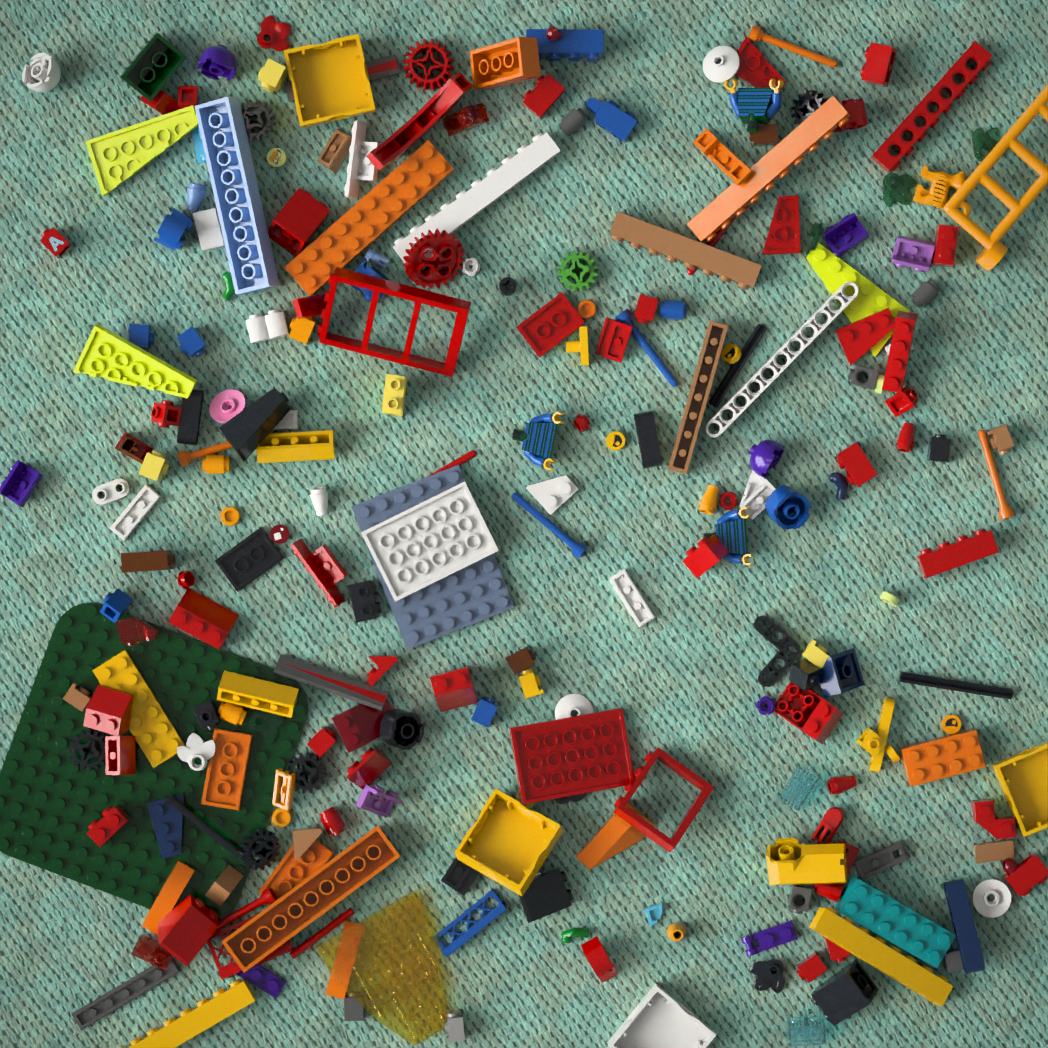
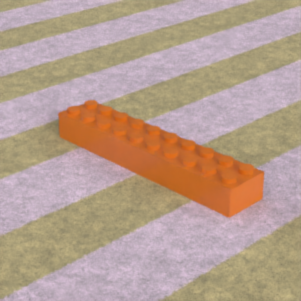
M427 140L284 268L309 296H314L328 283L330 273H334L336 267L343 269L347 267L454 172V168L433 144Z
M376 826L221 942L245 973L401 856L379 826Z

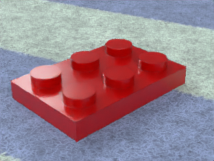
M561 292L516 328L540 358L585 324V322Z

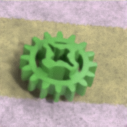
M581 250L579 255L572 251V256L566 253V260L560 259L562 266H557V269L561 270V273H558L557 277H562L560 284L566 283V290L572 287V292H575L576 288H579V291L582 292L584 286L590 289L589 283H595L592 278L598 276L597 273H594L598 266L592 265L595 259L589 260V253L586 256H582L583 252ZM579 259L584 260L588 265H582L579 263ZM572 260L570 269L564 270L566 264ZM575 263L580 270H583V272H580V280H578L576 273H572L575 270ZM590 273L589 278L583 283L582 278L584 275ZM567 278H573L576 281V284L571 283L567 280Z

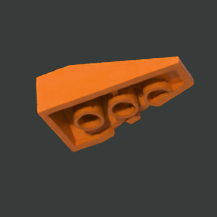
M629 802L627 803L625 807H627L632 812H634L642 819L647 821L649 824L654 826V824L648 818H646L640 811H638L632 804H630ZM614 813L576 858L591 870L639 842L646 835Z

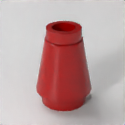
M903 423L896 442L897 450L912 452V449L915 448L914 424Z
M854 775L836 776L827 780V787L831 795H838L857 786Z

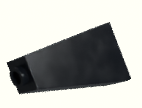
M273 388L219 427L243 461L255 451L291 410L287 404L289 399L283 391L279 393L276 388Z

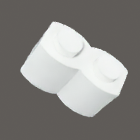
M216 208L193 213L202 251L224 247V238Z
M279 309L268 311V315L262 317L260 314L249 316L250 319L246 320L252 344L289 335L284 312H279Z

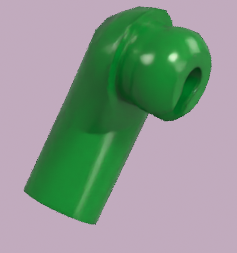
M574 927L564 930L561 933V941L563 943H571L572 937L588 938L589 929Z

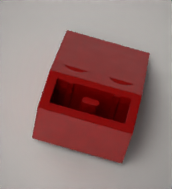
M792 682L788 684L774 706L775 713L822 745L844 714L810 689L805 691Z
M377 746L374 749L370 747L361 756L362 761L360 763L356 760L347 770L349 774L346 778L363 790L365 785L370 786L392 764V761Z

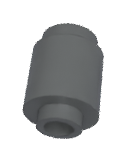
M573 108L561 120L559 127L568 136L572 133L575 134L587 122L585 119L587 115L580 108L577 110Z
M930 279L927 282L924 281L912 293V302L919 308L921 306L926 308L938 295L940 288Z

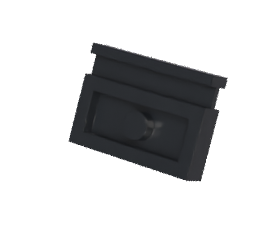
M456 857L441 881L464 896L480 872L459 861Z

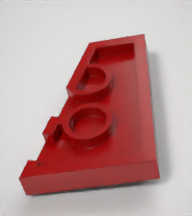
M746 36L737 51L740 66L735 76L755 88H770L769 82L774 78L776 79V86H778V80L780 79L783 80L785 85L786 81Z
M798 195L778 197L762 255L801 253Z
M889 307L835 330L850 366L894 328L895 321Z

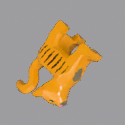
M924 165L920 176L932 182L930 190H925L922 185L917 184L913 201L922 205H933L944 210L949 187L958 190L967 180L966 173L960 171L957 174L951 175L946 172L929 171L928 166ZM964 200L958 208H963L964 214L969 216L971 206Z

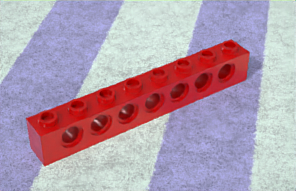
M974 41L871 158L886 172H889L891 169L895 171L902 163L899 161L902 156L908 157L915 149L912 145L916 141L920 143L927 135L925 131L930 126L933 129L940 121L938 116L942 112L946 114L953 106L951 102L954 98L959 100L966 92L963 88L967 84L972 85L977 80L978 76L976 74L980 69L986 70L991 64L989 59L992 55L978 42ZM967 61H973L976 68L970 70L967 67ZM955 75H960L963 78L962 84L955 83ZM941 90H948L950 98H943ZM932 103L937 106L938 110L936 113L929 111V104ZM916 118H922L924 120V127H918L916 125ZM904 132H909L912 135L911 141L903 139L902 135ZM890 147H897L899 155L893 156L890 153Z

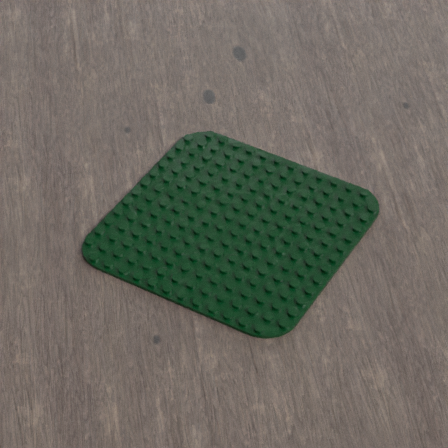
M83 603L74 606L60 617L54 628L0 771V851L10 857L151 909L177 862L181 861L195 869V872L174 908L191 894L194 898H199L209 910H214L218 915L219 921L230 915L239 901L251 867L249 868L245 865L246 862L241 860V857L244 855L241 854L238 859L234 858L233 853L183 815L182 853L162 859L147 803L167 798L171 793L173 795L184 793L183 805L237 848L243 849L240 843L246 842L243 838L244 836L249 837L250 831L256 833V828L260 830L266 829L274 808L272 801L276 770L281 768L285 772L289 768L288 762L292 760L307 719L308 701L306 694L296 680L274 673L273 668L228 651L217 649L209 644L124 613L114 623L100 613L103 607L102 604ZM126 650L185 745L191 733L198 734L203 742L213 739L214 728L208 731L206 727L201 729L193 707L213 700L218 712L221 703H226L217 700L218 688L224 671L298 688L299 691L292 718L244 707L247 714L242 725H235L223 719L217 722L218 726L215 728L253 735L241 805L238 811L201 804L209 759L207 760L206 767L201 771L191 769L187 762L182 761L178 757V754L153 768L135 739L136 774L106 775V764L104 766L98 764V770L93 766L91 771H88L87 767L80 770V764L74 766L76 760L70 759L73 753L68 752V749L73 748L69 743L76 741L73 736L78 735L80 737V731H84L87 734L88 729H91L92 734H94L97 730L83 726L86 709L81 712L63 700L72 684L77 682L79 684L77 688L83 687L87 689L92 697L97 686L100 684L92 670ZM128 728V731L125 732V733H123V734L120 735V736H133V735H132L131 731H130L129 728ZM99 731V734H98V736H102V735H105V736H114V735H111V734H108V733H105V732H101V731ZM91 737L84 738L80 742L86 744ZM97 742L98 748L102 750L101 744ZM91 745L85 748L88 751V755L94 753V751L91 750ZM77 750L78 756L81 759V752ZM92 757L89 763H94L99 758ZM200 758L194 759L197 764L202 762ZM118 805L130 819L105 844L99 847L86 834L90 830L88 826L96 819L100 821L104 817L102 813L109 806L113 808ZM228 864H230L244 876L220 907L207 897L206 893Z

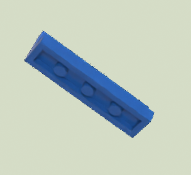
M492 889L437 933L433 939L440 946L443 954L448 957L503 913L507 907ZM492 895L498 902V905L493 909L485 908V900ZM474 909L482 910V917L478 921L470 920V912ZM459 921L467 922V930L463 933L455 932V925ZM444 933L452 934V942L444 947L439 937Z

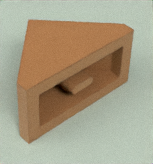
M322 827L293 830L294 857L296 860L303 855L324 831Z
M228 864L208 890L206 896L221 907L244 875Z

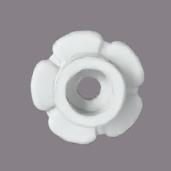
M474 257L464 259L465 262H462V272L468 274V276L476 275V272L480 270L478 260Z

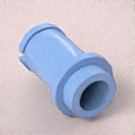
M369 248L364 256L367 262L370 261L383 270L389 261V258L376 252L375 248Z

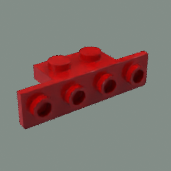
M302 539L291 544L294 554L303 562L305 569L316 580L317 586L326 594L328 601L334 607L346 601L335 584L348 574L328 546L324 544L311 553Z

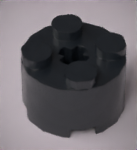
M403 709L388 710L384 713L380 723L379 736L386 744L402 750H410L416 743L421 742L424 735V724L421 723L417 714Z

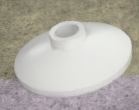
M729 46L715 47L709 51L703 61L704 74L709 80L717 83L733 78L740 66L739 55Z
M580 694L564 696L559 700L555 708L556 720L573 717L570 714L572 710L578 711L577 716L593 713L590 701Z
M996 879L984 880L976 886L973 892V905L985 917H999L1008 910L1011 903V894L1003 882ZM993 894L994 900L988 901V895Z

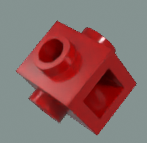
M162 400V403L154 402L151 410V421L157 422L159 427L169 428L170 425L179 426L182 407L173 405V401Z

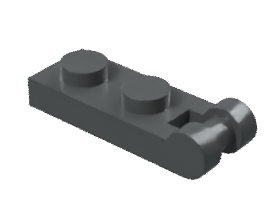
M903 840L854 861L861 879L868 878L911 858L909 853L905 851ZM897 850L899 856L894 858L892 852Z

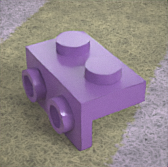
M898 235L892 254V263H895L898 267H913L914 270L919 272L929 271L935 244Z
M376 784L374 787L365 785L356 806L387 818L394 802L402 804L403 801L397 798V793L389 789L387 792H384L385 789Z

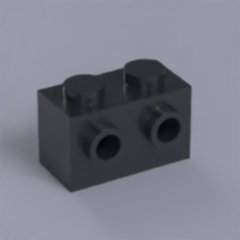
M371 580L348 585L356 623L379 618V613H382L380 602L375 600V595L378 594L376 583L372 584Z

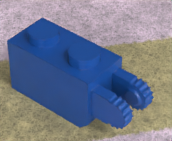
M594 98L588 99L586 107L595 114V124L625 143L637 124L636 116L629 111L624 113L619 109L620 106L612 100L610 102L605 100L602 103Z

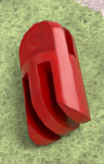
M838 807L829 808L810 839L814 841L821 828L825 826L817 843L821 844L829 830H832L825 844H830L843 822V811Z

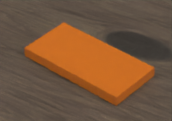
M214 728L212 740L215 742V753L208 762L201 804L240 810L252 734Z
M316 839L303 855L296 860L293 844L258 893L262 894V891L270 887L275 892L278 900L324 866L332 857L334 851Z

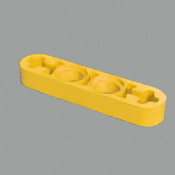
M886 697L883 701L876 733L885 742H887L895 705V699ZM885 746L875 757L871 756L869 771H880Z

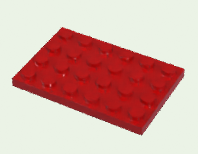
M622 708L509 728L522 804L626 786L630 780L634 781Z

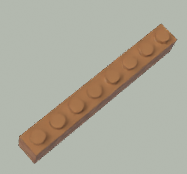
M617 212L609 235L613 236L612 240L620 243H623V240L630 242V246L640 250L643 247L648 249L649 254L667 256L666 260L677 263V261L683 262L684 267L692 270L697 267L702 269V273L711 277L713 274L718 275L721 281L727 283L734 281L738 283V287L748 290L749 287L753 289L762 266L621 212Z
M714 321L708 322L667 470L687 474L728 325Z

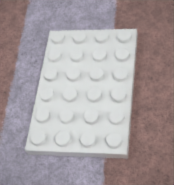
M465 481L361 532L395 602L499 551Z

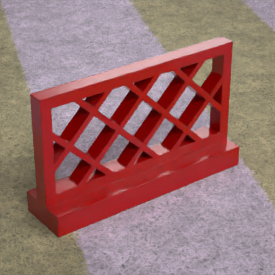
M253 917L213 933L207 941L222 980L243 971L236 961L233 962V957L228 965L221 967L219 962L221 954L224 953L229 956L231 954L223 951L225 947L223 944L221 949L213 947L211 939L217 936L224 939L227 938L231 930L239 929L240 926H243ZM290 939L253 967L293 951L294 948Z

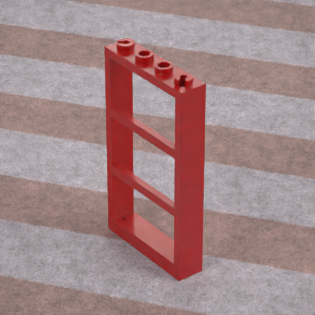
M336 267L334 273H330L328 284L331 287L330 290L326 291L324 298L327 306L323 307L321 318L324 320L323 324H319L317 335H320L319 343L453 377L471 302ZM338 282L373 291L362 341L327 332ZM380 293L415 302L404 352L369 343ZM421 304L457 313L445 363L410 354Z

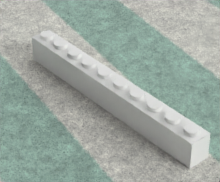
M546 132L545 134L539 133L532 139L534 142L529 146L524 144L517 150L518 154L513 158L511 155L501 162L503 164L498 169L494 167L486 173V178L482 181L480 178L471 184L472 188L467 192L465 190L461 191L455 196L457 199L454 202L450 203L448 201L440 207L442 211L438 214L432 213L425 218L426 223L421 226L419 224L414 226L409 231L411 234L407 237L401 236L394 242L395 246H393V249L401 260L406 263L403 259L404 256H408L405 250L412 248L409 243H416L414 237L420 239L422 238V232L425 236L428 235V230H431L434 234L436 229L440 232L446 230L448 234L450 232L454 233L557 156L561 150Z

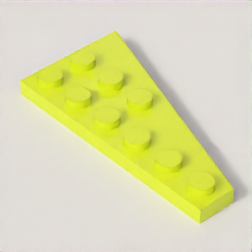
M192 105L86 141L102 196L105 197L199 125L195 106Z
M817 242L806 257L831 294L844 283L853 282L857 285L858 295L843 310L851 323L888 307L894 321L898 311L910 312L843 260L837 258L819 242ZM847 285L844 288L845 295H853L854 289L852 286ZM835 299L836 302H837V304H838L839 307H840V302H839V300ZM894 328L870 348L874 357H876L891 337Z
M98 323L94 326L73 371L74 373H86L92 377L107 378L109 381L131 386H143L149 390L165 391L166 394L188 398L197 383V380Z

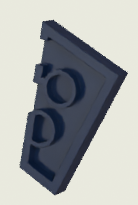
M184 793L174 795L177 801L184 804ZM167 798L147 803L162 859L182 853L183 814L170 804L164 803Z

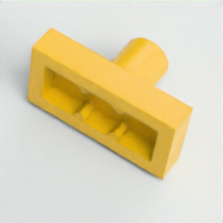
M587 326L579 327L580 341H566V353L580 352L581 366H589Z

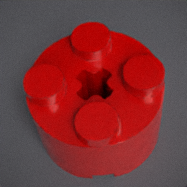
M863 98L842 101L841 105L850 114L848 117L849 121L842 127L838 126L833 132H842V130H852L868 125Z

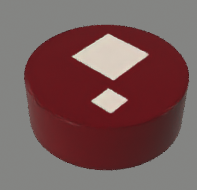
M275 525L270 531L271 540L277 544L285 543L289 539V530L284 525Z

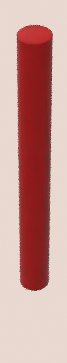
M351 907L290 952V956L293 959L298 957L355 914Z

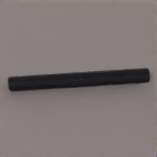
M901 672L899 681L904 683L1004 699H1012L1013 690L1008 688Z

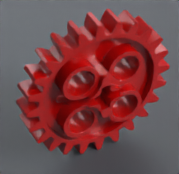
M436 229L434 234L431 230H428V235L426 236L422 232V238L414 237L416 243H409L412 248L405 250L408 256L403 257L406 261L403 264L406 268L405 272L412 282L414 281L417 286L421 285L424 289L427 285L430 289H433L434 285L440 288V283L442 282L446 286L448 279L454 281L453 274L459 275L456 270L463 269L460 264L465 262L462 257L465 255V252L462 250L463 246L457 237H454L451 232L448 234L446 230L440 232Z

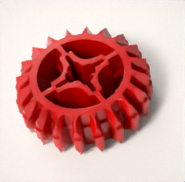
M423 39L422 46L416 41L417 48L415 49L413 46H410L409 49L412 51V54L406 52L405 56L409 59H403V63L409 65L403 67V71H410L405 77H413L410 80V84H414L417 81V89L421 87V84L424 85V91H427V85H431L432 91L435 90L434 84H437L438 88H442L440 81L446 84L448 80L445 76L452 77L448 70H454V66L449 65L454 63V59H448L452 52L448 51L445 53L447 46L444 45L440 48L441 41H438L436 46L434 45V39H430V44H427L426 39ZM428 50L425 58L414 60L420 52ZM434 51L443 57L445 64H441L433 59ZM430 56L431 64L434 63V66H430L427 74L426 65L423 66V64L428 62ZM413 66L424 70V79L416 75ZM443 70L437 78L430 80V75L433 71Z

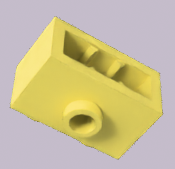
M268 58L265 66L261 68L258 74V80L263 87L262 89L272 94L274 91L279 93L288 75V70L285 66Z
M147 452L139 474L161 482L163 475H166L168 472L169 460L165 459L166 455L160 452Z

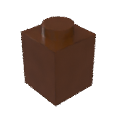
M760 124L757 133L749 132L750 142L753 141V146L777 145V124Z
M526 647L506 657L514 675L535 665L533 660L536 657L532 649L527 650Z

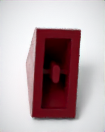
M128 432L123 434L115 447L118 451L143 464L147 452L151 453L153 448Z

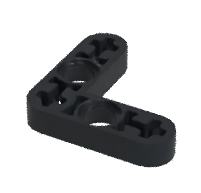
M758 616L754 621V628L779 650L758 674L760 685L770 687L799 655L800 645L768 617ZM759 620H767L766 625L769 628L772 625L775 627L769 632L768 636L765 635L767 632L765 628H758ZM775 631H779L782 634L780 642L772 640V634ZM795 645L796 653H790L787 656L791 658L788 662L780 653L783 651L786 654L788 652L787 646ZM778 658L784 661L782 669L774 667V661ZM769 666L775 672H778L776 676L774 675V673L770 676V683L762 682V675H768L770 672V670L767 669Z

